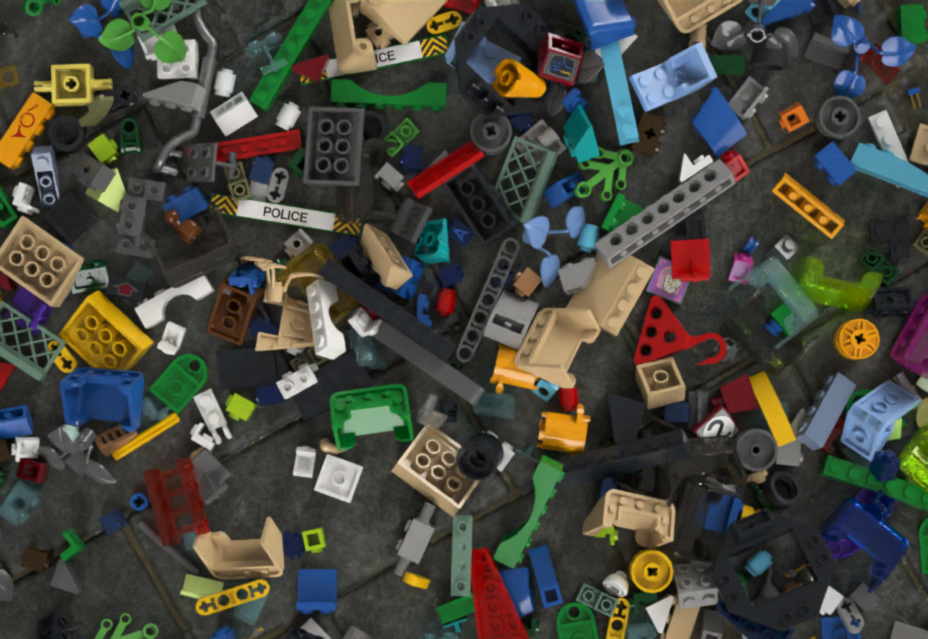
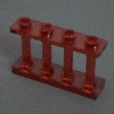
M190 458L176 460L177 467L162 472L161 468L143 472L163 546L180 543V535L195 531L196 535L210 533L204 503L201 499L194 466ZM180 475L182 486L167 491L164 480ZM185 493L187 505L172 510L169 498ZM190 512L192 524L177 528L174 517Z

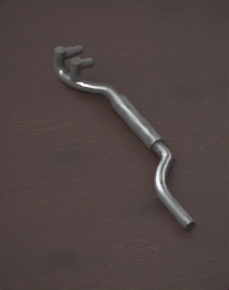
M192 0V4H196L200 0ZM201 8L192 13V18L197 31L208 44L206 57H203L198 84L206 89L200 111L192 110L191 112L192 122L190 129L170 139L160 150L156 162L152 166L154 173L178 176L179 170L165 165L168 156L182 157L183 152L175 148L181 143L194 138L200 130L201 121L205 119L217 64L215 59L217 42L203 22Z

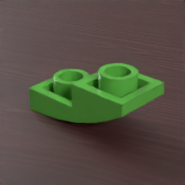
M407 117L379 145L393 158L421 130Z

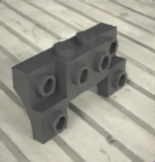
M129 177L127 193L124 195V200L121 199L119 210L121 211V217L116 222V229L119 233L116 253L153 259L156 240L144 238L150 201L164 203L163 198L167 183Z

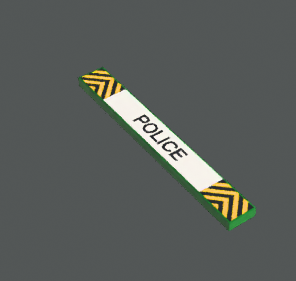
M446 34L408 42L406 45L398 44L383 49H375L374 56L377 69L446 55L449 46ZM337 58L330 59L320 82L359 73H342L339 70ZM299 76L301 86L314 83Z
M212 193L209 212L358 237H360L363 217L252 199H244L234 203L232 196Z

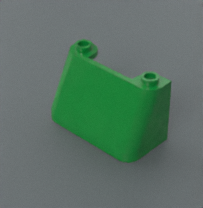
M392 384L334 393L330 397L332 428L338 451L354 447L356 436L387 431H394L395 438L400 442L414 441L408 393L404 385Z

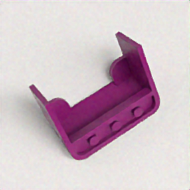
M928 294L921 296L917 301L890 352L891 357L897 363L925 379H928Z

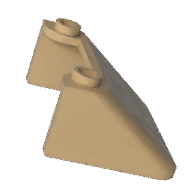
M743 0L657 1L680 32L690 33Z
M544 308L539 311L514 358L516 367L562 388L573 389L576 378L572 373H567L576 352L582 341L593 343L601 331L591 310Z

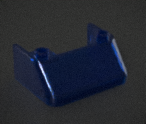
M856 498L846 499L818 527L822 537L825 536L832 542H840L845 537H848L876 560L871 567L873 576L867 591L870 594L890 576L906 553L909 545L906 537Z

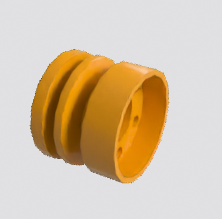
M864 319L845 321L837 327L833 336L834 348L838 354L850 360L868 358L875 353L880 341L879 332L875 325ZM855 336H859L862 342L857 343V340L854 339Z

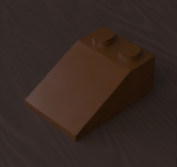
M228 275L221 282L206 332L242 346L264 289L259 287L255 294L250 295L248 285L245 287L229 286L228 278L230 275Z

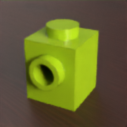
M101 134L88 144L89 148L103 165H111L117 160V156L120 155L117 151L119 147L113 139L109 140L104 134Z
M237 393L233 396L230 395L225 403L227 406L226 411L230 412L228 416L237 421L240 418L248 421L257 405Z
M323 527L302 532L306 551L311 550V553L323 551L322 548L327 546Z

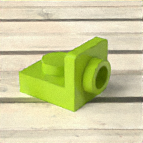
M612 525V528L609 529L602 528L601 532L594 536L601 538L609 534V544L615 545V541H618V529H614V525Z

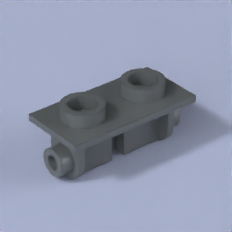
M689 391L688 403H691V422H688V430H692L696 424L708 415V392Z

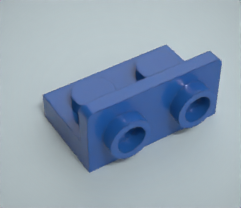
M254 264L238 265L228 278L229 286L245 287L248 285L250 295L255 294L265 280V273Z

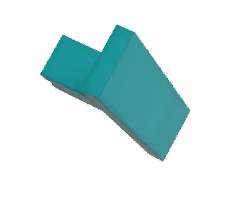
M465 617L444 624L443 627L446 628L454 625L456 633L461 632L458 623L468 619Z

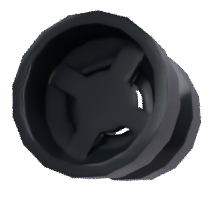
M439 402L441 412L438 415V421L457 423L455 413L458 410V404Z

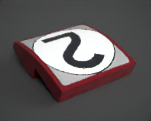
M721 404L692 428V431L711 455L741 431L734 419Z

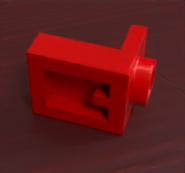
M730 150L722 154L720 160L733 173L735 183L750 172L739 153Z

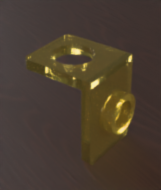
M14 65L0 69V89L20 83ZM12 72L14 75L13 80L5 82L3 79L4 73Z

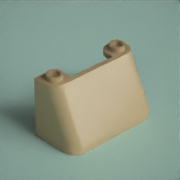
M334 0L329 7L339 70L344 74L377 70L371 41L366 38H355L352 18L359 17L361 0Z
M611 489L602 495L585 519L582 534L595 536L601 532L602 528L609 529L614 525L636 530L635 540L637 544L644 548L653 549L673 541L675 507L669 501Z

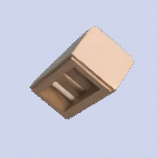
M121 424L97 435L94 441L99 450L107 457L138 435L137 431L126 434L125 429H122Z

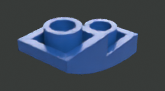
M574 87L562 100V104L570 116L580 104L585 114H587L588 103L582 98L580 91Z
M419 294L417 319L431 328L432 321L429 320L430 316L423 314V311L427 312L430 300H426L427 295Z

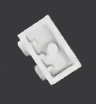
M184 40L186 57L182 62L164 63L157 58L158 79L189 78L191 82H198L199 51L197 41Z

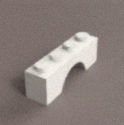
M196 269L187 274L188 278L181 281L179 279L170 284L172 287L166 291L161 289L154 293V298L150 300L146 298L143 300V303H137L138 307L135 308V311L144 327L151 329L163 322L168 302L178 295H190L199 301L213 293L215 290L204 271L200 270L198 272Z
M317 279L306 287L315 355L334 360L346 351L344 335L336 329L329 316V307L338 301L337 287L331 282Z

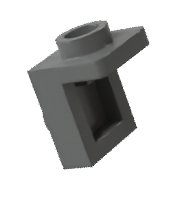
M786 234L765 255L779 268L800 247Z

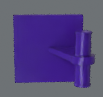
M23 286L20 287L11 303L12 307L32 319L28 327L34 329L31 332L37 336L41 332V330L36 329L37 325L44 326L54 308ZM10 310L7 311L4 319L11 318ZM24 319L15 320L16 325L27 329Z

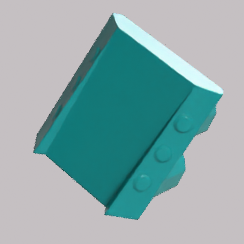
M447 219L427 221L419 236L420 242L415 246V255L426 264L433 265L434 263L450 262Z

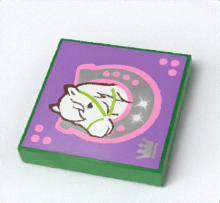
M659 256L645 292L658 295L662 299L681 306L690 281L681 282V279H672L671 260Z

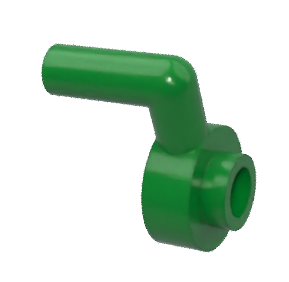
M24 0L22 9L30 16H37L42 12L43 4L51 2L59 5L60 0Z

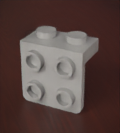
M710 561L673 565L679 609L718 604L717 587L712 579L713 570Z

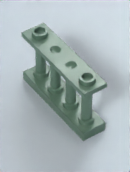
M455 514L453 517L451 596H470L473 515Z

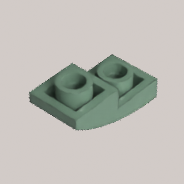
M584 582L575 599L609 617H612L619 602V599Z

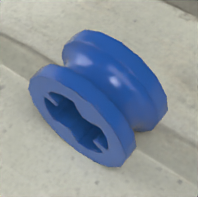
M753 236L749 238L742 251H748V255L753 253L760 242L758 240L755 241Z
M771 318L768 324H764L765 329L774 337L777 336L778 332L783 331Z
M137 493L130 499L131 507L137 511L145 509L149 503L148 497L143 493ZM140 496L142 497L141 500L144 499V504L137 507L135 500Z

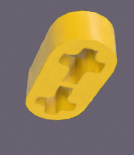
M450 11L434 16L427 22V30L434 36L455 30L462 23L461 15L456 11ZM450 16H454V18L459 19L456 21L455 25H453L452 22H445L450 20ZM432 22H436V24L443 23V25L438 26L437 31L434 28L430 29Z
M58 341L50 342L48 344L49 352L54 350L53 345L59 346L60 343ZM64 346L60 352L62 355H59L54 362L62 372L70 373L77 368V361L68 348ZM63 358L67 361H72L71 369L64 368L65 362Z
M405 571L402 581L423 589H427L431 581L424 576Z

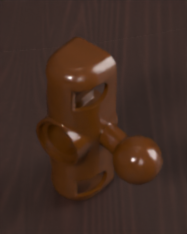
M167 210L164 214L165 221L173 224L177 230V235L192 247L197 242L202 230L191 219L180 222L179 213L176 210Z

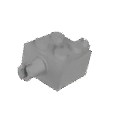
M425 502L419 517H414L413 521L408 520L404 529L407 534L405 538H400L396 549L399 550L397 555L400 556L397 566L393 571L396 575L403 577L411 562L419 564L435 529V526L429 522L436 508L435 505Z

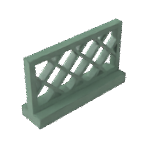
M122 0L118 2L130 23L131 14L134 12L150 10L149 8H143L140 0ZM172 0L169 12L159 10L152 12L155 15L153 21L150 22L151 29L156 33H160L208 4V2L200 0L196 4L189 3L190 0L185 2ZM175 5L184 6L181 13H173ZM159 15L167 16L166 22L162 24L157 23ZM135 28L142 43L154 36L151 32L142 35L141 31Z
M515 136L495 188L497 191L500 189L501 193L499 194L503 196L505 203L512 213L513 211L510 206L520 202L522 206L520 216L513 215L517 220L525 223L534 218L559 153ZM517 143L525 144L527 152L518 155L515 150ZM536 150L545 152L542 160L535 163L531 152ZM529 154L533 164L523 168L519 158ZM517 160L520 170L511 173L508 167L509 163ZM534 166L537 174L535 178L528 181L524 170ZM522 172L526 182L516 186L512 176ZM509 177L513 188L504 191L501 183ZM527 184L529 194L521 198L517 188ZM515 190L519 200L509 204L505 193Z
M1 301L0 312L4 307L10 310L11 318L1 320L0 315V337H2V341L0 340V356L38 381H44L49 369L67 342L40 324L37 325L36 329L42 331L43 339L33 341L31 330L34 329L28 327L32 319L8 303ZM24 319L27 329L17 331L15 320ZM12 321L14 332L4 334L2 323ZM28 331L30 342L20 344L18 333ZM15 334L17 345H7L5 336ZM53 339L60 343L55 351L49 352L47 341ZM44 342L46 353L36 354L34 344ZM31 344L33 355L27 357L22 355L21 346ZM47 355L48 363L45 368L38 365L37 357Z

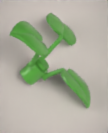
M140 0L143 7L151 9L134 14L131 18V26L123 19L111 21L98 39L101 44L109 49L125 51L135 42L134 36L131 34L135 32V28L139 31L148 30L159 39L154 46V52L160 61L164 63L182 62L186 57V45L181 35L169 30L161 37L150 28V20L146 17V15L154 12V9L159 11L165 10L172 0Z

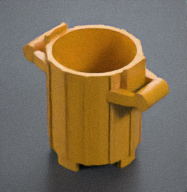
M498 342L497 347H499L493 377L490 378L489 382L497 384L495 394H502L503 383L537 390L538 386L534 385V382H539V377L516 367L514 363V358L519 350Z
M582 404L577 405L576 416L542 412V417H545V420L540 419L538 437L542 442H537L536 447L570 453L568 456L584 453L588 421L590 422V416L583 415L584 406Z

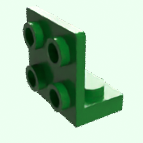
M618 193L600 229L611 233L616 227L626 223L632 216L642 212L644 208L625 199V195Z

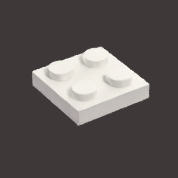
M327 454L314 490L351 503L363 466Z

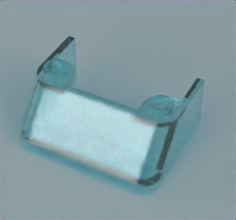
M771 257L766 259L728 288L729 292H732L746 280L751 286L757 288L769 282L793 312L784 321V327L790 335L773 347L775 350L818 317L817 307L777 258Z

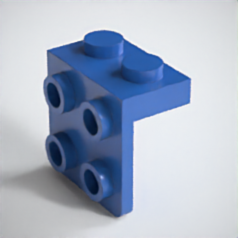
M400 255L413 276L397 290H394L390 287H385L380 281L381 276L377 273L375 278L378 284L374 287L411 301L416 292L418 282L423 275L425 265Z
M702 489L693 524L697 527L727 535L730 524L737 521L738 514H742L744 503H741V498Z
M335 569L299 570L296 610H301L303 614H311L313 610H320L322 614H330L332 610H336L337 571Z

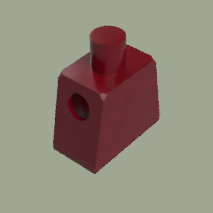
M748 373L740 375L718 388L720 396L710 399L713 409L721 404L728 413L759 408Z

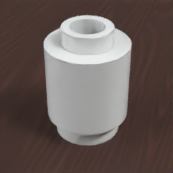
M222 68V71H217L214 85L216 95L230 98V93H233L236 75L233 74L232 70Z
M289 102V104L284 103L276 117L277 121L275 124L289 131L290 128H293L301 114L298 110L299 106L292 102Z

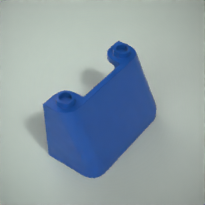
M573 0L583 23L585 34L589 38L588 44L591 51L634 35L636 22L633 16H629L623 0Z
M80 367L71 371L59 382L65 424L80 427L89 419L121 422V428L128 432L135 431L140 426L144 391V375L142 372Z

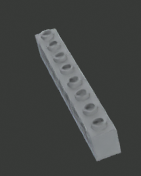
M720 159L710 163L707 168L694 174L688 181L678 185L670 193L663 195L660 200L647 206L636 216H632L626 223L616 227L607 236L600 238L594 244L597 254L611 269L735 184L733 173Z

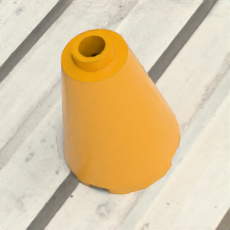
M515 59L502 60L494 70L493 75L496 77L495 82L492 81V87L502 97L538 98L546 90L545 81Z

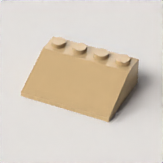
M361 0L360 13L399 42L406 45L448 0Z
M23 215L0 248V271L51 307L61 306L69 294L84 261L83 257Z
M596 254L594 258L598 263V267L587 288L574 293L566 308L590 309L599 327L616 337L655 269L631 255L610 269L599 255Z
M427 422L392 469L394 474L452 517L459 511L480 481L469 479L461 473L457 466L456 457L462 446L430 422Z

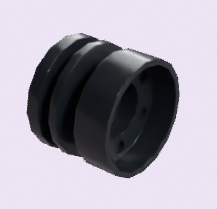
M486 432L477 433L471 436L459 449L456 457L457 466L467 478L484 480L502 463L504 449L500 440L494 435Z

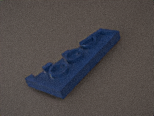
M722 597L716 606V610L747 639H790L795 630L790 628L780 632L728 612Z

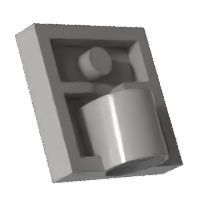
M543 119L520 137L558 152L559 155L566 150L558 135ZM518 142L516 149L520 154L527 152L525 144ZM541 150L531 152L535 163L542 160L545 152ZM529 154L523 156L530 165L533 164Z

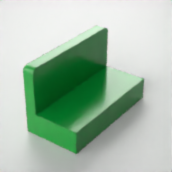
M73 529L61 533L71 546L60 557L64 562L73 559L87 546Z
M470 592V596H459L436 605V610L439 613L442 624L475 612L472 592Z

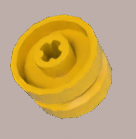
M647 548L640 550L631 559L629 564L630 578L644 592H660L668 587L672 581L674 572L672 562L657 549ZM649 567L654 568V571L651 574H649L647 571Z

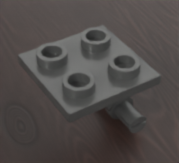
M218 143L190 144L186 182H214L216 166L228 168L226 179L235 180V169L238 166L236 164L237 153L229 152L228 163L216 161Z
M206 448L176 472L203 499L207 506L215 499H219L221 494L228 489L224 481L231 476V473Z

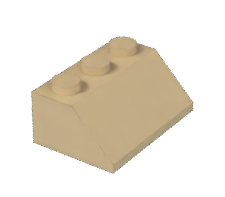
M366 223L360 242L364 249L363 253L373 263L371 266L374 271L381 276V283L387 288L390 287L397 290L413 275L387 233Z

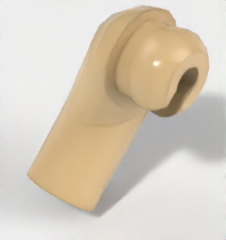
M328 438L320 440V449L330 455L346 451H338L337 446L331 443Z

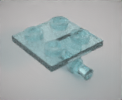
M270 33L265 36L266 39L260 42L258 40L252 41L245 48L250 58L263 52L267 53L271 64L260 68L263 76L272 71L277 72L279 68L288 65L285 57L274 62L269 52L270 49L283 44L284 40L281 33Z

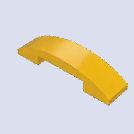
M765 371L749 377L756 399L778 448L795 441L796 438Z

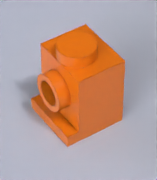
M798 101L778 113L780 118L777 120L781 128H786L789 133L810 122ZM794 114L793 119L789 120L788 116Z

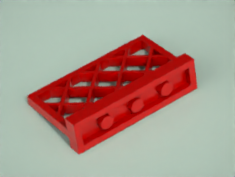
M470 140L406 183L417 199L421 198L484 157V154Z

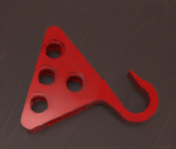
M655 295L650 300L634 363L641 365L661 360L683 350H688L707 340L714 339L720 344V352L717 356L698 363V366L716 364L724 359L727 353V345L725 340L716 333H706L695 337L690 336L660 296ZM656 309L662 311L658 319L652 317V313ZM656 328V335L648 337V329ZM670 332L674 333L675 339L672 342H666L665 336ZM650 346L651 353L644 356L642 354L643 347Z

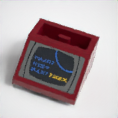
M548 33L538 45V77L573 87L583 61V43Z

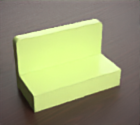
M187 573L180 594L200 599L223 591L225 582Z

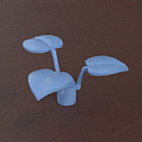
M574 206L568 211L565 220L567 228L564 230H549V220L544 216L532 218L523 224L525 228L523 242L531 244L532 247L546 255L540 264V275L544 288L549 287L557 278L560 260L557 255L551 256L541 246L545 243L547 234L569 232L571 238L578 237L581 229L585 226L583 207Z

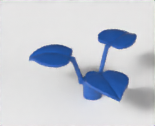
M99 0L101 6L107 11L98 18L97 11L92 5H81L72 13L68 21L79 29V33L83 38L95 36L98 39L102 31V25L99 21L110 13L114 17L120 16L123 10L118 2L122 0ZM134 45L125 51L110 49L113 57L119 64L128 70L132 67L135 57Z
M834 15L831 29L833 42L841 47H847L853 43L855 50L853 73L849 70L839 72L834 81L835 95L854 98L864 91L866 87L865 78L857 74L859 54H864L869 48H872L879 55H882L883 64L896 67L904 64L911 58L916 49L915 44L910 43L903 37L891 36L882 43V51H880L872 42H868V38L864 34V27L858 20L845 15Z

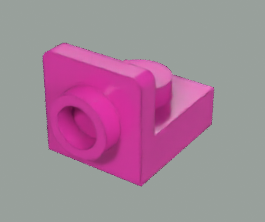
M734 253V261L728 280L747 285L753 268V258L746 253Z

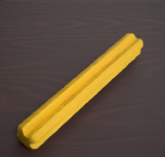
M172 413L114 451L112 453L115 460L121 459L180 421L179 416L176 413Z

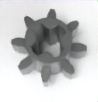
M723 338L727 345V353L722 361L733 360L739 349L736 348V343L733 339ZM718 341L716 342L713 350L716 351L715 356H717L720 352V344Z

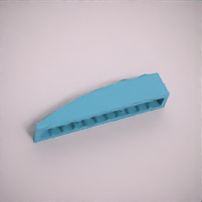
M616 41L600 47L602 61L605 64L604 70L620 145L639 142V136L619 42Z
M859 142L850 161L856 170L928 198V174L894 156V153L884 149L881 151L876 149L877 147L871 143L862 144Z

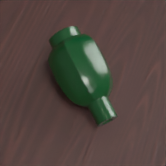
M754 481L750 486L755 491L754 499L762 510L768 508L769 511H775L776 508L766 501L762 486Z

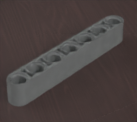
M507 238L502 243L457 348L456 356L461 362H468L473 358L486 324L517 256L519 243L514 238ZM509 241L516 243L517 247L513 252H508L505 249V245ZM500 259H506L509 262L506 270L498 268V261ZM496 276L501 279V285L498 288H493L490 285L492 277ZM486 294L491 295L494 299L493 303L489 306L485 305L482 301ZM476 313H484L486 316L485 322H476ZM470 330L477 331V340L471 341L468 339L467 334ZM462 348L470 350L469 358L464 359L460 356Z
M382 320V323L379 325V331L373 335L375 339L475 406L485 389Z

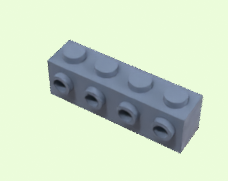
M840 372L829 374L825 377L822 389L814 397L815 402L808 408L805 420L797 428L798 432L795 438L812 450L823 448L856 387V384Z

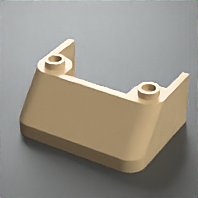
M271 517L266 518L261 539L232 541L226 533L222 531L211 532L205 522L200 521L193 548L215 578L221 580L279 577L283 574L284 553L282 534Z

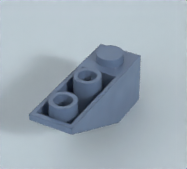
M36 146L31 153L41 206L42 208L53 207L61 199L54 146Z

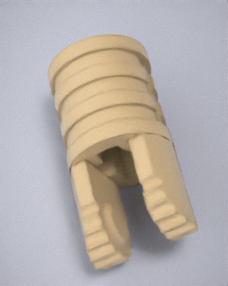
M703 24L690 32L689 47L701 42L706 50L707 24Z

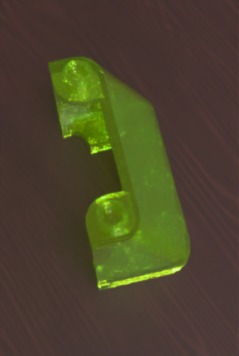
M805 256L799 259L792 291L800 299L853 312H862L868 307L879 289L883 274L868 272L862 276L861 281L848 282L823 276V262L818 258Z

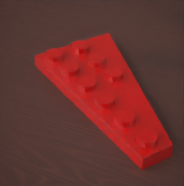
M473 549L471 556V584L478 639H530L489 549Z

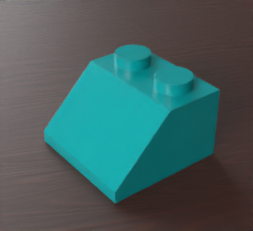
M580 104L575 108L563 126L565 135L562 136L565 145L568 146L571 157H575L578 163L600 155L593 127Z

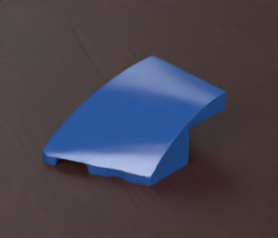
M714 86L711 89L712 93L708 100L702 103L699 112L695 114L691 122L698 135L707 142L713 154L718 157L745 137L747 133L717 87Z
M529 569L498 570L520 619L534 612L535 592L529 588Z

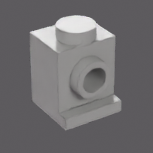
M388 162L374 176L377 181L381 178L382 181L380 183L388 190L392 188L398 192L405 184L403 183L405 178Z
M300 228L284 243L286 246L284 250L291 258L295 256L298 259L314 245V242ZM300 241V247L295 248L294 242Z

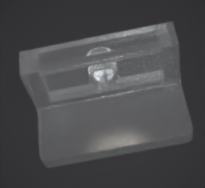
M430 394L421 405L416 422L439 429L446 421L447 415L434 411L437 396Z

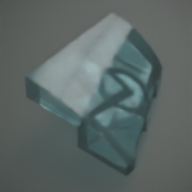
M354 328L348 332L351 350L356 351L358 366H370L371 369L388 368L386 361L369 335L361 337Z

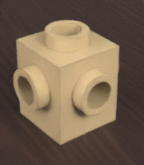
M374 22L368 24V29L365 30L367 35L365 38L370 40L376 49L387 47L391 43L390 40L394 38Z

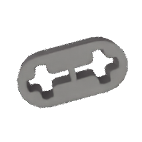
M277 168L272 173L267 190V198L272 203L279 204L285 198L290 175L284 168ZM283 172L286 178L282 179L279 185L276 174ZM276 187H279L278 193L281 197L273 200L271 192L275 193Z
M843 597L836 610L846 629L853 634L859 633L864 626V620L854 601L849 597ZM843 603H844L846 606H848V605L850 606L849 609H848V611L846 610V608H843V609H842ZM852 619L854 622H859L857 627L855 625H850Z

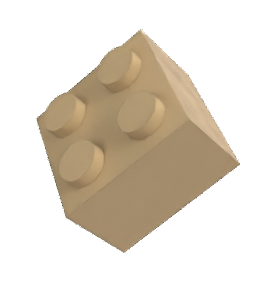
M673 357L636 366L635 380L647 409L684 401L686 387Z

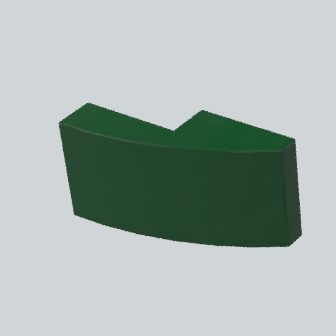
M707 55L716 74L745 75V55Z
M872 246L858 259L886 287L900 274V271Z

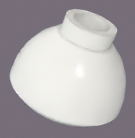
M617 571L607 576L602 583L608 593L617 597L626 596L629 590L626 579L627 575L622 571Z

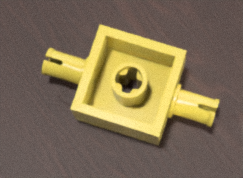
M90 64L51 65V81H34V85H36L34 87L35 93L52 92V104L56 107L87 106L94 101L93 98L96 91L113 90V86H111L113 85L112 78L95 79L94 67ZM73 82H75L76 86H74L73 89L70 88V86L73 85Z

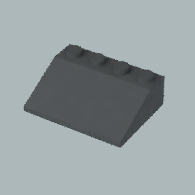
M309 107L304 184L321 187L359 186L364 108Z

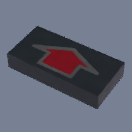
M111 275L105 293L109 296L143 303L148 285L147 283Z

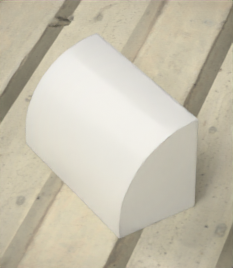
M243 92L210 111L225 136L258 117Z

